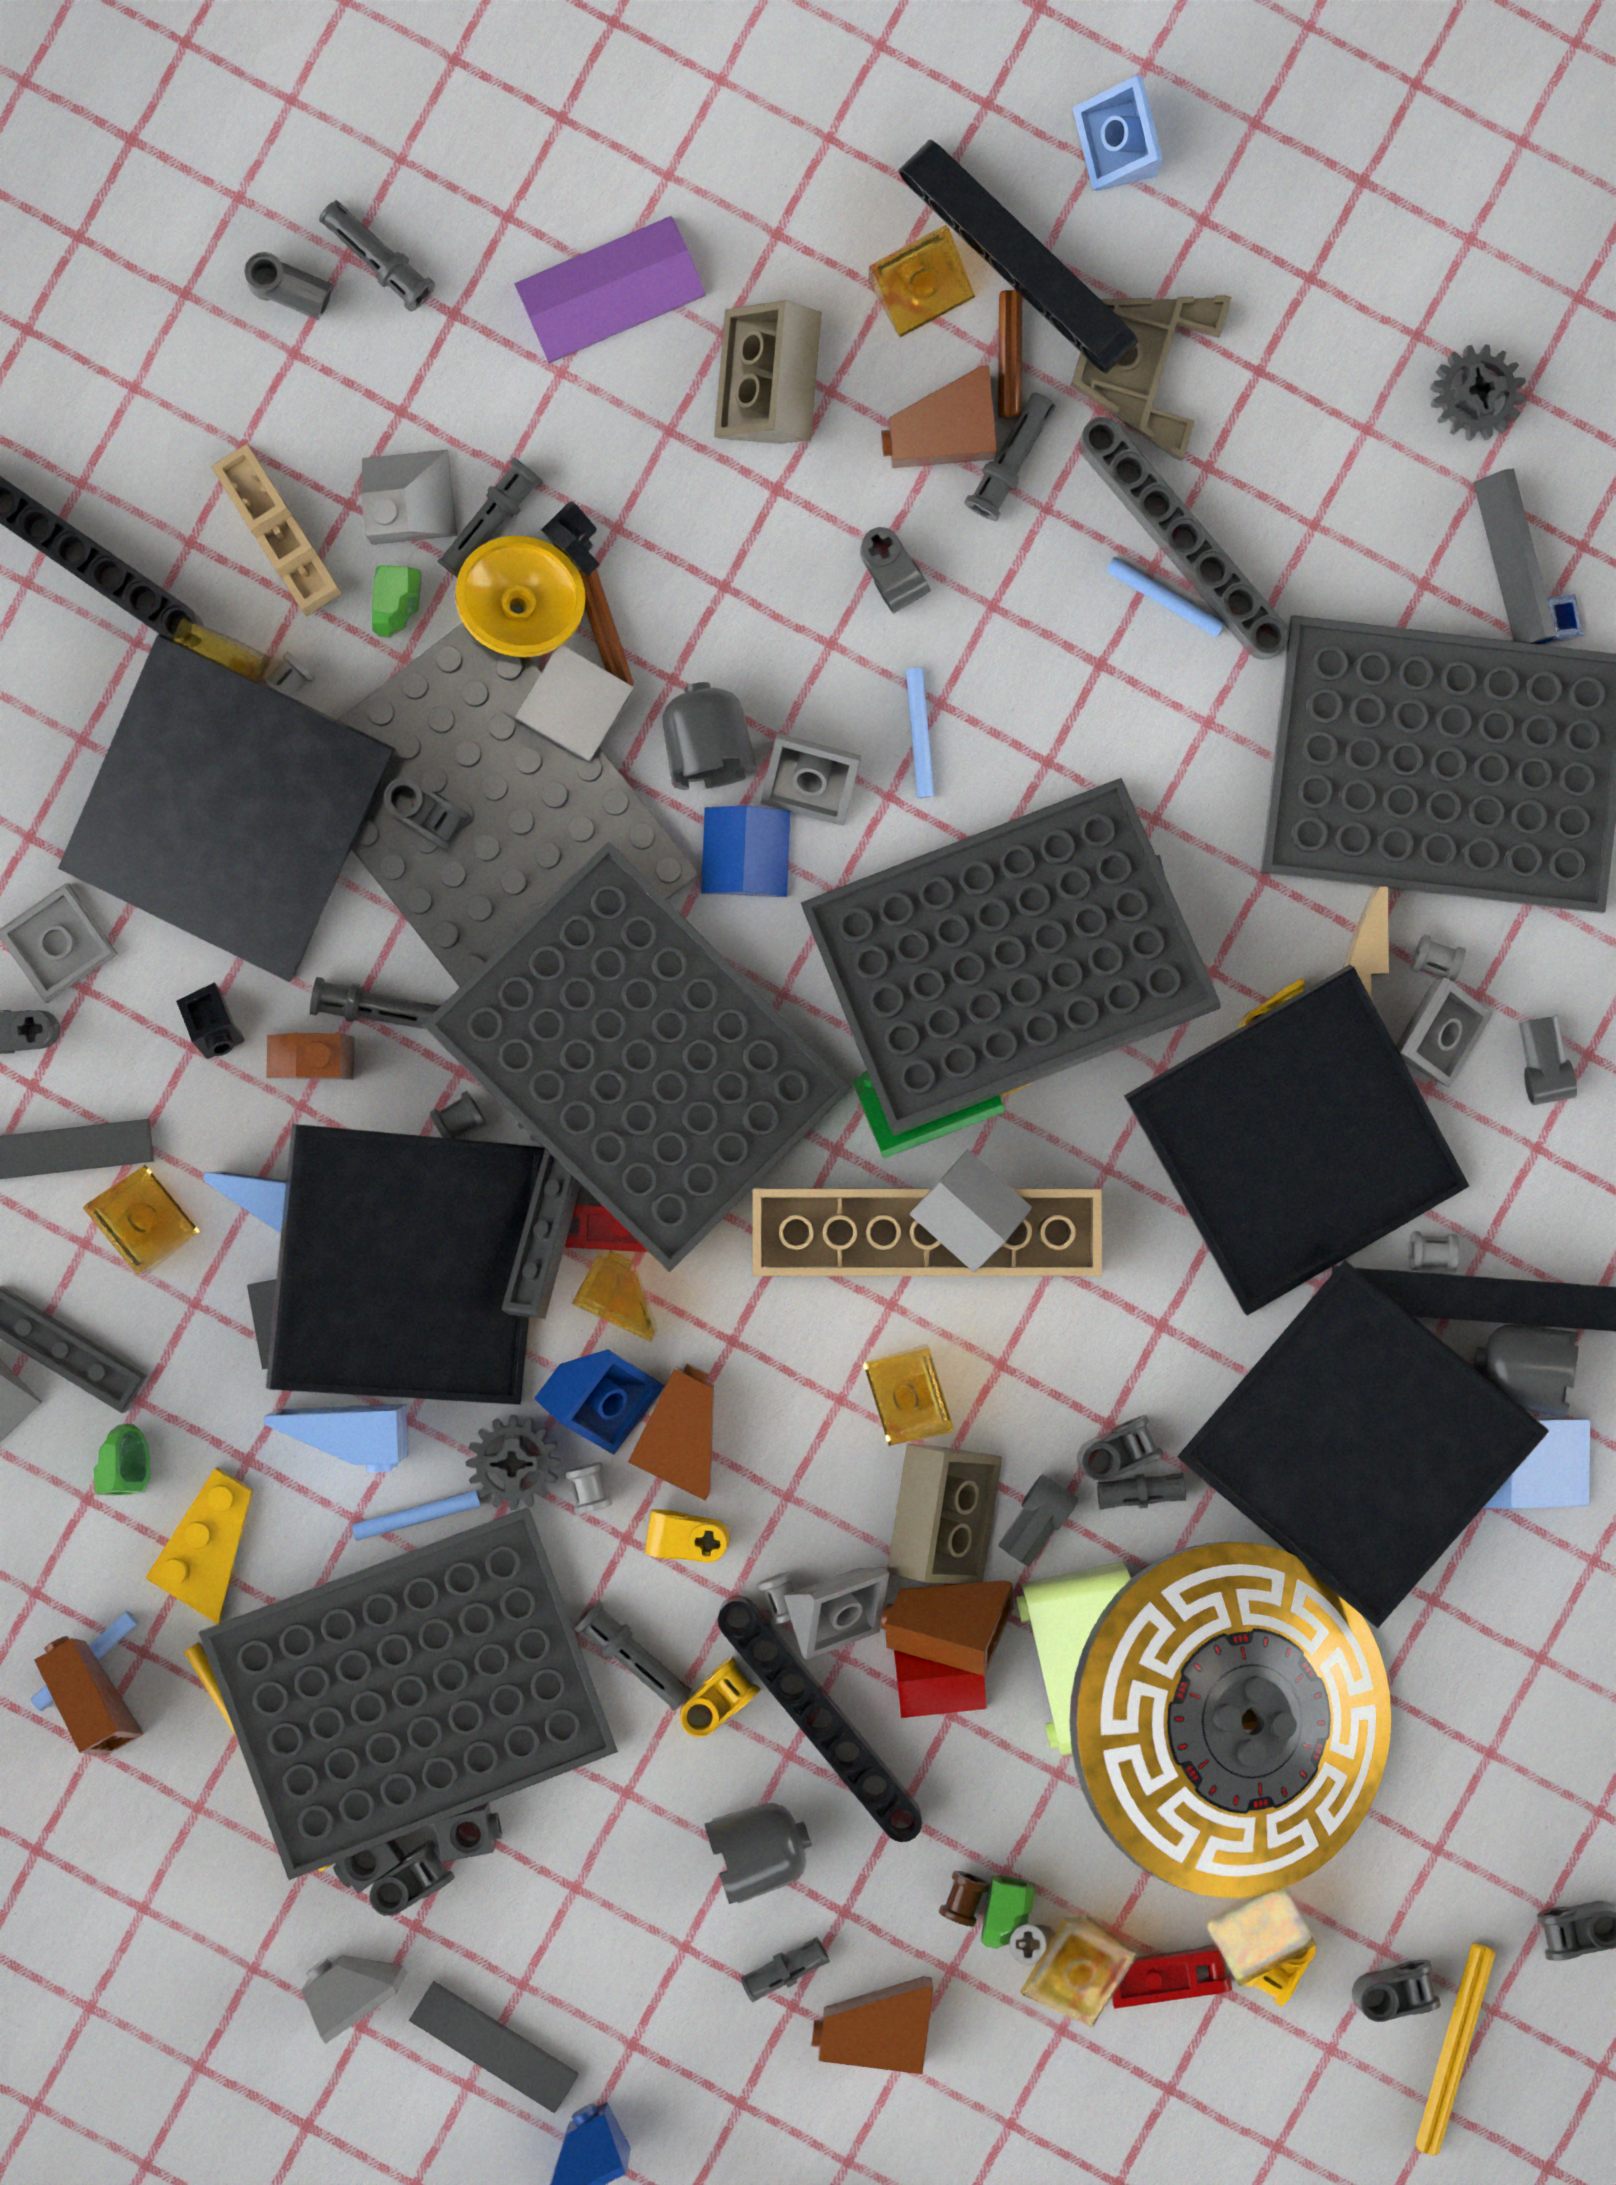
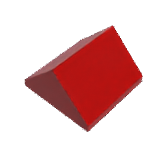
M894 1650L901 1718L987 1709L985 1676Z

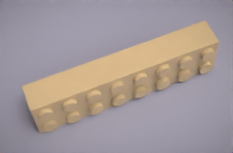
M753 1188V1276H1102V1189L1011 1188L1032 1209L1008 1240L979 1269L973 1272L909 1215L932 1188Z

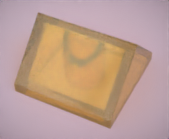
M947 225L869 266L868 281L899 337L975 298Z
M146 1165L83 1206L84 1211L136 1275L150 1273L199 1232L197 1227Z
M927 1344L863 1363L888 1446L955 1431Z
M1286 1888L1260 1896H1253L1206 1922L1210 1934L1240 1987L1317 1945Z
M1087 1914L1068 1917L1062 1922L1020 1992L1023 1996L1093 2027L1138 1955L1132 1948Z

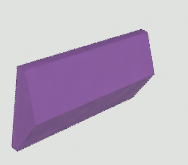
M672 215L514 283L548 363H552L706 296L688 248Z

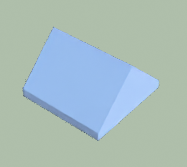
M1136 75L1073 107L1093 191L1157 177L1163 158L1141 75Z

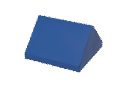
M749 805L704 808L701 894L787 897L790 811Z

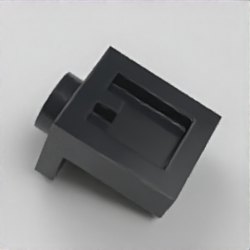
M570 501L541 531L587 577L600 565L589 552L594 546L589 538L596 532L597 528L579 506Z
M215 982L176 1001L192 1043L206 1059L225 1055L235 1046L245 1041L242 1032L234 1024L221 989Z

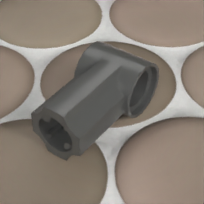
M259 252L251 256L246 262L244 269L249 289L257 298L266 301L272 300L318 321L322 314H324L330 300L333 284L285 264L278 257L268 252ZM263 268H270L277 272L276 279L268 285L258 284L254 280L256 273Z
M1558 1015L1519 1022L1527 1067L1524 1069V1081L1530 1103L1538 1105L1575 1098L1577 1096L1575 1072L1570 1060H1566Z
M1041 1474L1025 1496L1021 1504L1022 1510L998 1546L1019 1562L1030 1567L1055 1529L1059 1530L1066 1522L1079 1498Z

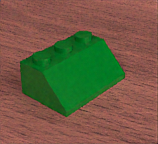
M867 1070L862 1073L861 1077L852 1080L868 1125L883 1159L1006 1112L1001 1097L998 1095L893 1136Z

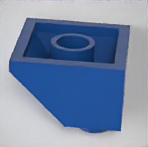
M607 1349L559 1364L534 1400L559 1423L614 1455L665 1385Z
M608 2102L597 2108L594 2103L589 2104L576 2111L571 2116L573 2120L568 2124L549 2185H605L627 2174L631 2147Z

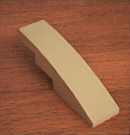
M245 444L211 466L248 528L259 542L306 617L342 595L341 590L248 444Z
M1388 886L1377 887L1372 890L1355 927L1343 968L1348 965H1352L1355 968L1371 1000V975L1389 973Z

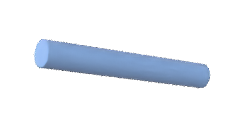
M1114 557L1106 570L1110 575L1214 637L1218 636L1225 622Z
M923 668L906 669L917 798L934 797Z
M474 1490L352 1524L354 1537L358 1541L481 1507V1499L478 1496L479 1492Z
M126 1611L89 1645L97 1660L138 1624L137 1619L130 1612ZM46 1685L31 1698L33 1705L40 1711L46 1709L54 1701Z

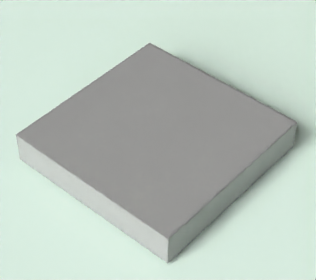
M562 645L555 649L516 714L515 719L591 763L634 691V687Z
M68 883L59 887L0 929L1 941L44 1003H49L118 955Z

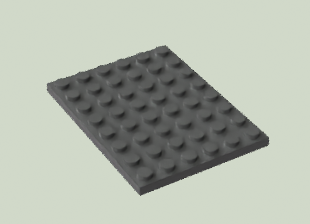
M1292 615L1290 617L1260 873L1373 887L1388 886L1390 889L1599 914L1605 913L1616 825V654Z
M463 622L338 719V721L396 749L352 846V851L459 987L502 947L608 841L666 900L670 899L699 876V873L600 747L591 763L515 719L516 714L539 678L540 670L529 657L509 656L486 647L474 638ZM398 778L410 779L435 795L437 793L469 813L467 819H461L449 838L450 847L447 851L415 832L413 827L395 817L386 808L384 792L392 781ZM410 788L397 790L393 797V804L400 811L411 809L416 802L415 791ZM445 814V816L443 817V819H442V821L440 822V824L438 825L436 831H437V830L439 829V827L441 826V824H442V822L444 821V819L446 818L447 814Z
M1122 778L801 902L803 912L893 1136L1221 1009V1002Z
M609 841L422 1025L668 1272H671L852 1088Z
M529 1507L199 1631L288 1880L618 1752Z

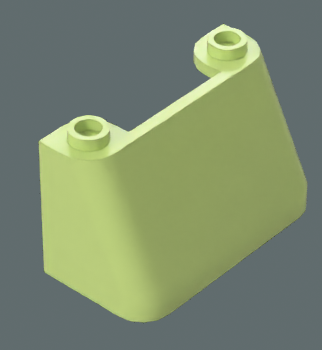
M1122 1561L1021 1584L1023 1596L1016 1597L1021 1623L1030 1621L1052 1712L1053 1722L1045 1724L1050 1749L1059 1748L1061 1756L1072 1754L1069 1723L1070 1702L1074 1676L1081 1652L1102 1611L1116 1593L1131 1580L1129 1572Z

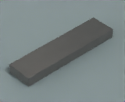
M1514 468L1499 471L1473 482L1514 642L1534 644L1556 636Z
M150 1119L0 1136V1179L154 1162Z
M546 1149L543 1154L502 1306V1311L509 1315L539 1319L546 1318L581 1184Z
M0 1286V1339L120 1413H125L147 1378V1375L3 1286Z
M435 1981L432 1982L409 2019L414 2025L554 2114L578 2078V2072Z

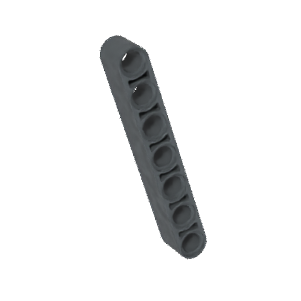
M1096 417L1090 420L1084 427L1079 441L1080 452L1086 461L1220 620L1225 622L1226 627L1247 652L1260 660L1271 659L1276 656L1287 644L1289 637L1288 628L1284 621L1117 423L1106 417ZM1095 431L1105 432L1111 439V446L1103 450L1096 449L1090 444L1089 435ZM1122 464H1130L1137 469L1139 479L1132 483L1123 482L1118 477L1116 468ZM1154 496L1162 499L1166 505V513L1160 516L1151 515L1145 508V499ZM1179 529L1187 530L1194 538V545L1188 549L1179 548L1173 542L1172 533ZM1212 562L1218 565L1222 574L1221 579L1216 582L1205 580L1200 573L1201 564ZM1241 595L1246 598L1249 603L1248 613L1245 615L1233 613L1228 606L1229 597ZM1264 627L1271 629L1277 637L1276 646L1273 648L1262 647L1256 640L1257 629Z

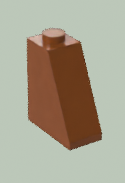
M989 365L980 366L889 417V430L881 431L883 457L891 456L892 468L995 459L997 449Z
M331 1033L267 1035L266 1078L353 1080V1036Z
M687 1363L684 1370L675 1366L628 1463L706 1501L711 1489L714 1385L707 1382L710 1376L708 1373Z
M1002 1580L900 1589L894 1603L886 1605L881 1618V1629H885L886 1647L985 1676L1013 1608V1583Z
M64 1636L44 1647L46 1653L34 1661L79 1753L107 1756L144 1735L141 1727L86 1641L74 1638L69 1639L68 1636Z
M919 1977L824 2007L823 2019L814 2020L811 2046L819 2047V2061L923 2074L933 1995L932 1977Z

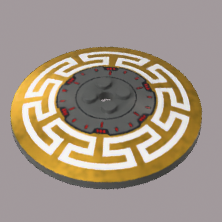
M1214 1542L1187 1547L1159 1559L1135 1575L1116 1593L1093 1626L1081 1652L1072 1687L1069 1719L1071 1748L1081 1789L1093 1815L1115 1846L1134 1864L1168 1885L1188 1892L1218 1898L1260 1896L1279 1891L1316 1872L1341 1850L1366 1816L1381 1783L1390 1743L1391 1706L1386 1671L1379 1648L1362 1615L1308 1570L1296 1555L1275 1547L1245 1542ZM1251 1708L1256 1714L1257 1723L1255 1728L1250 1733H1247L1242 1727V1716L1246 1710Z

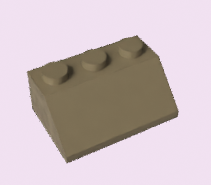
M787 300L725 309L714 437L776 444L811 440L822 312Z
M907 1444L887 1568L889 1573L924 1583L965 1584L983 1582L1002 1463L1001 1456L940 1446Z

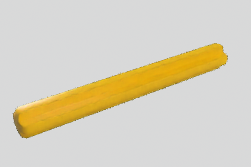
M1473 1943L1469 1951L1415 2143L1418 2150L1425 2154L1436 2156L1441 2150L1496 1955L1495 1951L1487 1945Z

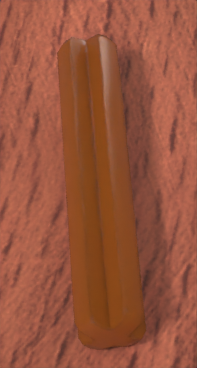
M1004 290L999 294L998 416L1004 419H1015L1021 415L1022 296L1017 290Z
M597 569L588 577L578 570L585 588L586 613L605 670L633 686L634 681Z

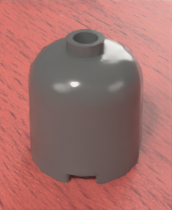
M708 682L694 683L684 688L685 693L675 697L666 706L663 713V729L671 781L674 788L689 790V782L704 781L706 789L720 787L746 779L744 772L746 769L749 772L757 771L744 712L738 698L732 692L720 688H710V683Z
M1504 1325L1493 1331L1488 1338L1485 1348L1477 1347L1474 1368L1523 1409L1565 1418L1570 1405L1565 1402L1567 1387L1573 1388L1579 1349L1575 1342L1578 1339L1579 1333L1522 1325Z
M776 1803L762 1804L714 1818L711 1822L704 1824L713 1854L722 1853L727 1867V1871L721 1872L719 1875L729 1904L735 1902L739 1904L789 1885L798 1880L804 1872L806 1866L804 1849L812 1847L804 1821L796 1824L791 1812L783 1805Z

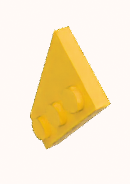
M214 1468L145 1577L216 1624L221 1622L223 1606L228 1586L231 1582L233 1566L239 1542L242 1538L253 1489L220 1468Z

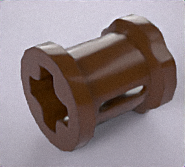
M954 1870L952 1874L954 1884L946 1904L940 1906L939 1913L956 1923L974 1927L977 1921L974 1917L982 1893L988 1892L990 1884L972 1874Z

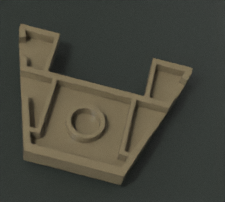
M1223 295L1215 296V298H1194V296L1159 300H1152V298L1100 299L1133 331L1138 339V343L1107 374L1095 367L1080 352L1071 386L1166 453L1182 461L1195 421L1152 407L1176 326H1180L1219 338L1232 297Z

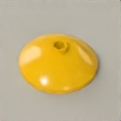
M505 536L486 542L468 556L457 577L455 600L464 626L480 643L505 655L533 657L557 649L575 633L584 613L585 588L576 566L562 551L552 544L528 536ZM518 605L524 609V612L515 613L510 607Z

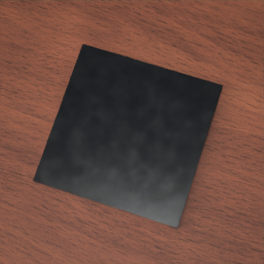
M159 634L156 636L58 869L290 982L294 979L396 749L163 634Z
M1352 965L1344 967L1124 1095L1152 1149L1246 1316L1470 1187L1358 973Z
M292 1124L266 1388L283 1391L521 1405L529 1317L509 1315L502 1311V1306L545 1148Z
M1344 1260L1186 1445L1177 1458L1288 1553L1296 1555L1308 1570L1378 1629L1547 1435L1549 1429L1347 1260Z

